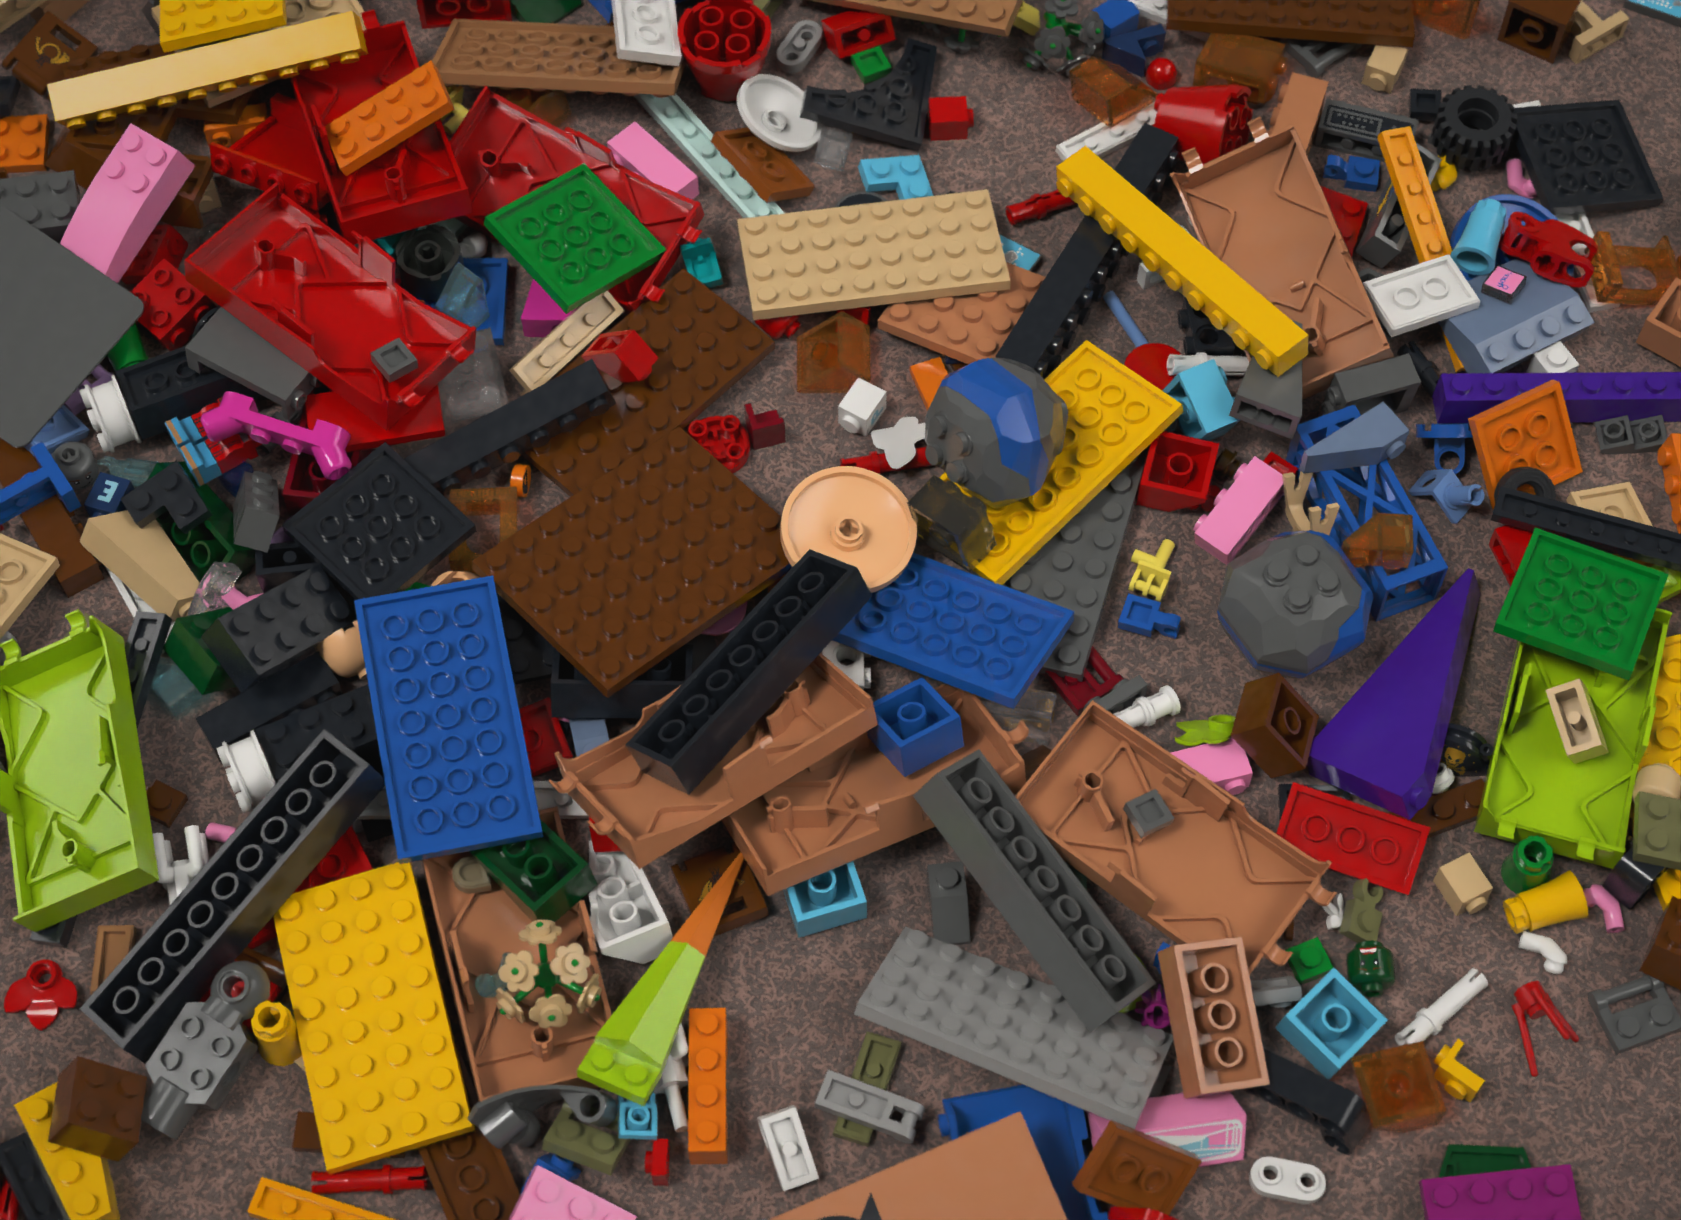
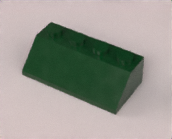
M180 461L179 463L184 468L213 516L187 534H184L179 529L169 511L160 515L156 520L206 591L207 595L204 601L207 602L218 595L223 585H233L251 571L256 563L255 549L234 544L233 513L206 483L199 487L185 461ZM174 462L156 463L147 480Z

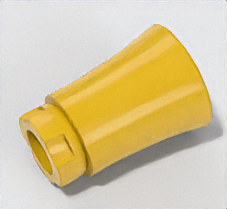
M1570 870L1546 883L1518 893L1515 897L1503 901L1505 917L1511 930H1514L1516 934L1526 930L1531 932L1545 926L1588 917V905L1583 889L1576 876Z
M267 1000L260 1003L254 1009L255 1014L251 1019L252 1030L258 1041V1050L261 1057L269 1064L275 1066H287L295 1063L294 1061L302 1055L295 1018L289 1009L280 1002L272 1003Z

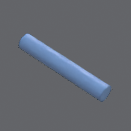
M1107 292L1103 296L1104 301L1135 347L1148 344V341L1115 292Z

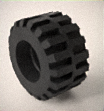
M1466 85L1463 90L1460 88L1452 90V93L1447 94L1443 101L1440 102L1431 134L1433 137L1432 144L1433 147H1438L1436 152L1440 157L1446 156L1445 162L1448 164L1455 163L1459 169L1463 170L1464 167H1468L1470 171H1477L1478 167L1486 170L1490 168L1491 164L1496 166L1501 162L1502 158H1505L1517 126V114L1514 113L1515 108L1513 104H1507L1508 98L1504 95L1499 96L1495 89L1486 90L1484 89L1485 86L1478 85L1477 88H1473L1471 85ZM1465 125L1476 126L1482 129L1483 131L1473 130L1466 127Z

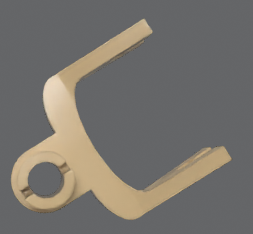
M1300 471L1299 483L1295 487V475L1293 472L1282 474L1286 503L1285 511L1293 531L1311 530L1330 535L1340 508L1339 504H1327L1324 512L1325 518L1321 521V508L1319 506L1308 508V520L1303 509V500L1313 472L1303 473Z

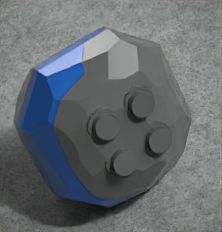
M1006 358L981 359L946 375L942 380L925 416V441L928 445L925 455L931 465L941 467L948 478L959 485L966 493L992 508L999 509L1032 496L1042 488L1056 455H1059L1063 449L1068 409L1064 400L1031 367Z
M1311 530L1283 532L1264 540L1227 564L1217 615L1226 635L1254 669L1269 675L1280 673L1284 678H1305L1340 659L1364 643L1373 593L1331 536Z

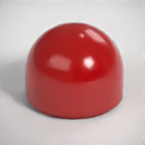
M1156 58L1148 65L1146 81L1149 86L1157 90H1166L1175 84L1177 69L1170 59Z

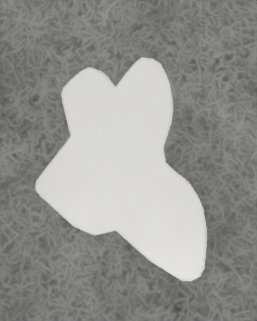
M903 417L894 427L873 430L871 432L873 444L877 448L884 450L886 460L891 468L898 469L909 463L916 454L914 444L925 439V423L918 424L916 417Z

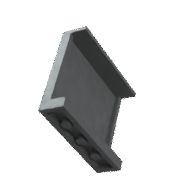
M222 307L218 309L185 347L189 368L200 373L205 366H208L282 405L283 417L287 420L296 410L302 409L312 390L322 385L321 381Z

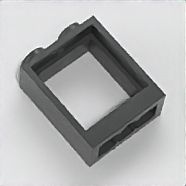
M1410 354L1335 373L1321 404L1323 415L1354 404L1362 415L1382 402L1394 414L1407 411L1421 383Z

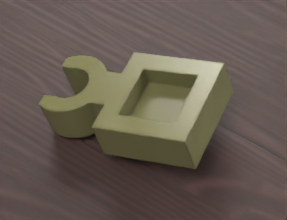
M1366 878L1354 883V899L1346 901L1339 932L1356 943L1377 941L1383 914L1375 909L1376 903L1382 899L1383 888L1380 886L1374 887L1368 893L1367 886L1369 880Z

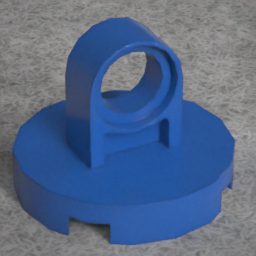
M1416 424L1417 438H1434V462L1437 470L1444 469L1440 465V456L1446 451H1454L1459 456L1460 461L1459 465L1453 469V472L1455 474L1460 472L1465 462V438H1473L1471 430H1469V424H1431V430H1425V424Z

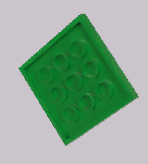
M585 163L485 217L484 226L566 314L656 263L666 251L663 245Z
M1535 527L1496 620L1493 632L1630 680L1669 574Z

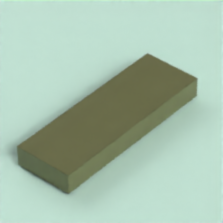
M867 1031L851 1078L887 1091L902 1042ZM838 1116L833 1136L869 1147L874 1129Z

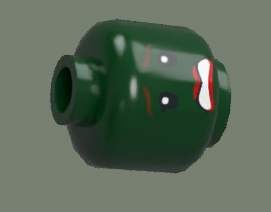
M1362 941L1355 944L1354 949L1348 952L1346 956L1347 980L1364 997L1382 996L1384 990L1393 986L1395 982L1394 956L1381 942Z

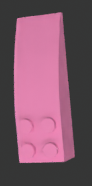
M130 123L87 189L62 237L60 245L118 283L193 171L195 165L177 149Z

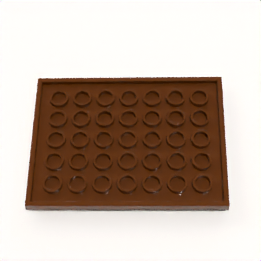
M680 426L472 561V569L480 577L493 575L496 592L607 698L784 576L792 566L786 558L781 544V516Z

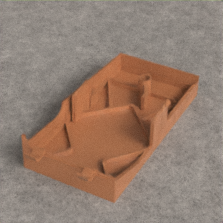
M820 653L689 795L643 773L625 745L678 688L662 699L643 708L640 721L631 730L572 759L563 758L559 752L554 753L563 779L559 782H553L551 779L548 781L557 792L561 794L568 793L595 822L593 824L587 821L589 826L599 835L607 834L624 854L641 869L877 726L878 722L872 697Z

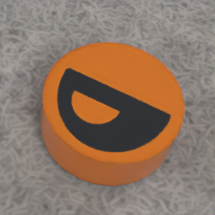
M517 463L511 472L510 492L512 496L526 498L531 483V467L527 464Z

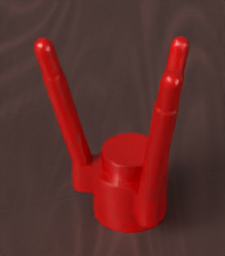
M1532 981L1518 988L1514 992L1517 1003L1511 1006L1518 1020L1527 1062L1533 1077L1538 1075L1525 1015H1529L1531 1019H1537L1546 1014L1565 1040L1571 1038L1573 1042L1579 1041L1578 1035L1555 1007L1540 981Z

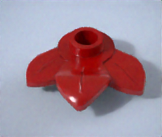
M39 960L29 967L26 977L11 984L4 1000V1011L6 1013H16L26 1010L30 1023L37 1030L43 1031L54 1023L58 1016L59 1008H75L78 992L74 983L63 977L62 969L56 962L52 960ZM51 974V978L46 983H39L41 976Z

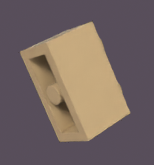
M1580 678L1545 690L1566 754L1574 764L1609 753L1588 689Z

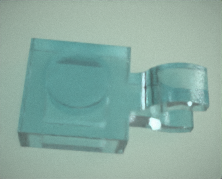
M103 456L97 460V464L105 465L109 468L110 475L131 480L133 486H140L146 482L156 463H160L133 458L118 460L111 456Z

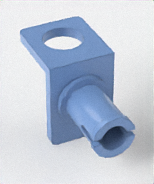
M1452 469L1427 470L1408 491L1411 496L1432 495L1451 523H1458L1472 506L1482 504L1485 496L1484 490H1479L1481 486L1478 484L1463 486ZM1435 478L1431 484L1422 487L1427 481Z

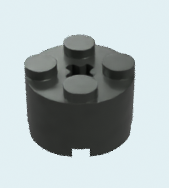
M431 224L426 225L425 229L416 231L414 228L409 230L398 241L396 246L397 264L402 284L409 293L418 298L438 303L445 301L450 294L460 287L464 280L465 267L460 245L452 231L443 226Z

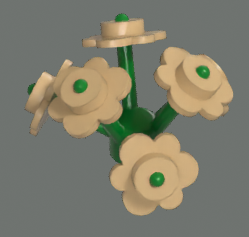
M535 920L528 924L526 929L519 932L520 940L528 941L529 945H538L540 963L537 965L533 964L532 953L523 950L517 955L509 953L505 958L506 964L502 965L499 969V978L503 982H507L508 990L517 992L520 989L521 991L512 997L501 988L496 989V997L498 999L496 1005L500 1013L508 1019L515 1017L519 1022L523 1023L526 1021L524 1012L517 1004L538 986L543 988L545 997L538 998L536 1006L529 1010L530 1019L538 1022L541 1028H548L550 1026L562 1027L568 1022L567 1015L572 1013V1006L566 1003L564 996L560 994L553 995L552 987L556 984L581 995L576 1006L578 1013L581 1014L586 1008L594 1007L601 994V987L598 986L599 975L596 973L592 975L590 981L584 987L577 985L586 981L588 977L586 968L590 966V958L583 955L584 951L580 944L571 943L567 948L565 946L558 947L555 951L556 958L551 962L548 961L546 944L554 943L557 940V936L562 933V928L556 926L555 922L551 920Z

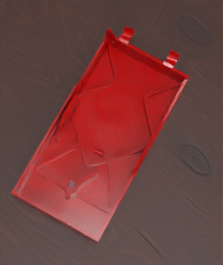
M374 9L361 13L366 29L363 30L368 54L359 56L360 60L353 63L342 64L341 61L329 63V68L320 71H311L310 68L299 70L297 76L289 78L342 235L353 245L358 244V240L351 235L352 230H355L363 237L366 235L369 239L374 240L473 213L468 187H466L441 118L348 176H345L339 169L325 126L419 68L405 21L402 20L380 26Z

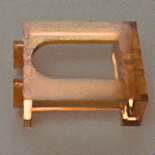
M1597 231L1593 239L1598 245V251L1591 261L1594 267L1591 279L1598 302L1656 306L1674 279L1677 277L1681 280L1675 263V253L1671 249L1667 235H1663L1654 248L1613 245L1610 232ZM1588 247L1584 249L1585 255L1589 252ZM1619 265L1639 266L1649 270L1656 279V287L1653 289L1621 288L1624 283Z
M517 487L450 490L449 501L466 517L500 515L499 543L518 531L520 501ZM464 541L449 554L451 571L471 572L478 575L472 569V561L482 554L472 552L467 547L466 541Z

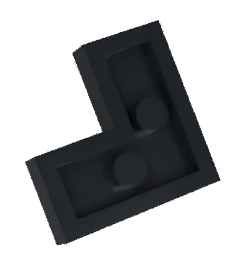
M177 460L121 498L134 522L140 528H143L166 511H169L179 529L184 534H187L213 516L184 468Z

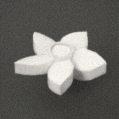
M1341 893L1334 897L1333 904L1330 902L1329 905L1322 906L1329 914L1326 920L1328 929L1337 928L1340 931L1345 909Z

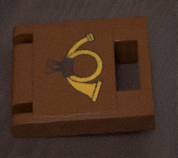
M47 11L5 57L1 66L9 70L17 61L18 63L12 69V75L37 94L43 96L48 90L47 84L65 80L61 63L68 62L75 57H95L98 55V47ZM57 31L78 46L75 51L55 37ZM48 94L47 100L51 102L50 96Z
M735 842L730 843L732 851L730 854H727L725 847L722 846L685 860L684 866L686 871L681 872L678 864L670 866L690 915L739 855L740 850ZM744 860L726 904L727 906L743 900L745 909L722 917L714 936L768 916L767 905L746 860Z

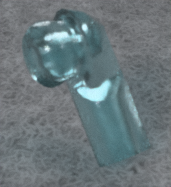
M509 952L503 953L499 969L502 965L506 964L505 958ZM499 969L493 975L486 973L483 976L480 974L476 978L474 986L479 991L480 996L493 998L497 994L496 989L501 988L504 992L508 990L507 982H503L499 978Z

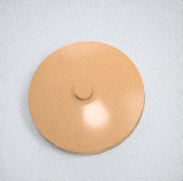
M838 466L818 471L805 478L795 487L783 509L780 522V539L785 556L792 567L811 549L857 567L870 592L874 593L894 582L908 566L916 545L917 525L910 503L891 481L878 473L864 468Z

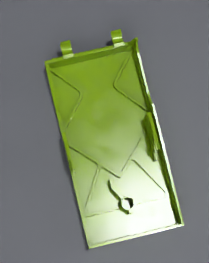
M1656 608L1630 680L1517 641L1494 741V750L1488 767L1474 832L1517 844L1521 840L1528 838V836L1537 835L1545 838L1546 843L1552 847V852L1555 854L1611 869L1616 866L1625 852L1632 792L1639 763L1648 747L1657 702V697L1654 694L1669 620L1672 616L1671 611ZM1580 678L1588 689L1609 753L1574 764L1566 754L1545 690Z
M79 609L65 615L71 626L70 636L23 657L21 656L18 643L13 638L0 644L6 656V660L3 661L4 665L0 666V731L5 745L8 773L0 769V811L7 815L18 915L13 917V921L33 932L50 927L159 880L124 638L93 615L89 616V627L87 628L85 617Z

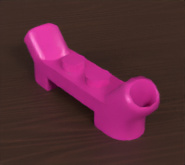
M227 391L223 395L220 406L203 413L200 419L209 440L214 443L241 432L250 435L253 440L262 444L272 442L281 445L284 450L292 454L299 455L303 452L314 456L323 476L329 480L341 478L352 466L345 451L351 438L347 430L335 424L317 419L312 431L258 413L254 398Z

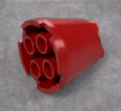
M705 0L693 8H687L684 11L678 24V42L681 52L705 97L719 101L737 100L738 90L744 81L761 73L771 45L772 32L769 16H766L760 8L754 5V0Z
M1237 84L1171 87L1165 94L1158 93L1155 99L1154 110L1157 114L1155 124H1152V126L1179 137L1177 151L1180 152L1178 160L1186 163L1181 153L1195 147L1202 164L1208 163L1248 143L1250 129L1247 122L1252 120L1253 108L1248 107L1247 97H1250L1251 90L1247 86Z

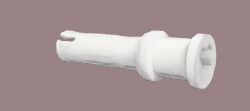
M1166 685L1161 687L1159 692L1152 696L1136 698L1132 706L1118 711L1114 715L1133 728L1140 725L1149 727L1154 725L1156 720L1163 716L1179 714L1181 706L1175 691Z

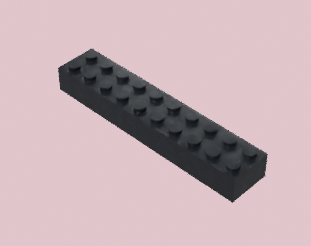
M1144 123L1116 166L1115 171L1159 207L1163 197L1162 191L1165 187L1170 188L1174 182L1170 173H1177L1174 167L1180 156V152L1177 151L1179 137ZM1085 215L996 354L997 358L1021 362L1034 369L1043 379L1046 378L1049 372L1051 373L1059 366L1061 352L1064 348L1069 350L1076 337L1075 330L1078 325L1084 326L1091 313L1090 306L1093 301L1097 303L1100 301L1106 288L1105 282L1108 278L1113 279L1120 267V258L1122 255H1129L1121 241L1113 234H1107L1101 228L1099 222L1091 215Z
M323 729L82 1005L80 1010L123 1050L146 1064L186 1003L199 1002L211 988L215 975L224 966L235 961L385 787L384 778L370 764L327 730Z

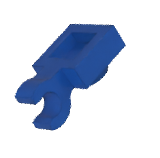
M1328 155L1323 177L1345 180L1344 188L1376 192L1380 160L1349 155L1347 162H1345L1340 156Z
M1128 593L1118 621V628L1151 637L1153 629H1156L1162 635L1176 639L1180 630L1179 623L1181 617L1172 613L1160 612L1161 602Z

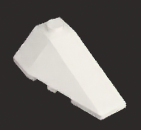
M590 840L589 866L598 885L589 892L591 916H589L602 955L641 964L656 959L671 941L673 935L669 921L643 869H639L623 851L594 852L592 840Z

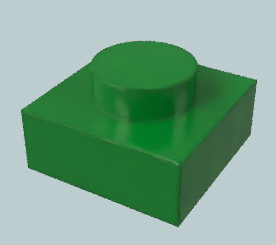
M880 46L851 55V63L863 84L886 77L892 71V66Z
M1318 937L1285 949L1287 952H1293L1287 962L1300 985L1326 976L1334 968Z

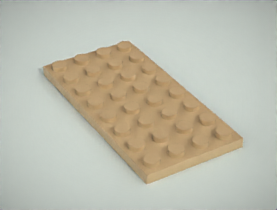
M988 189L737 219L753 320L1010 289V276Z

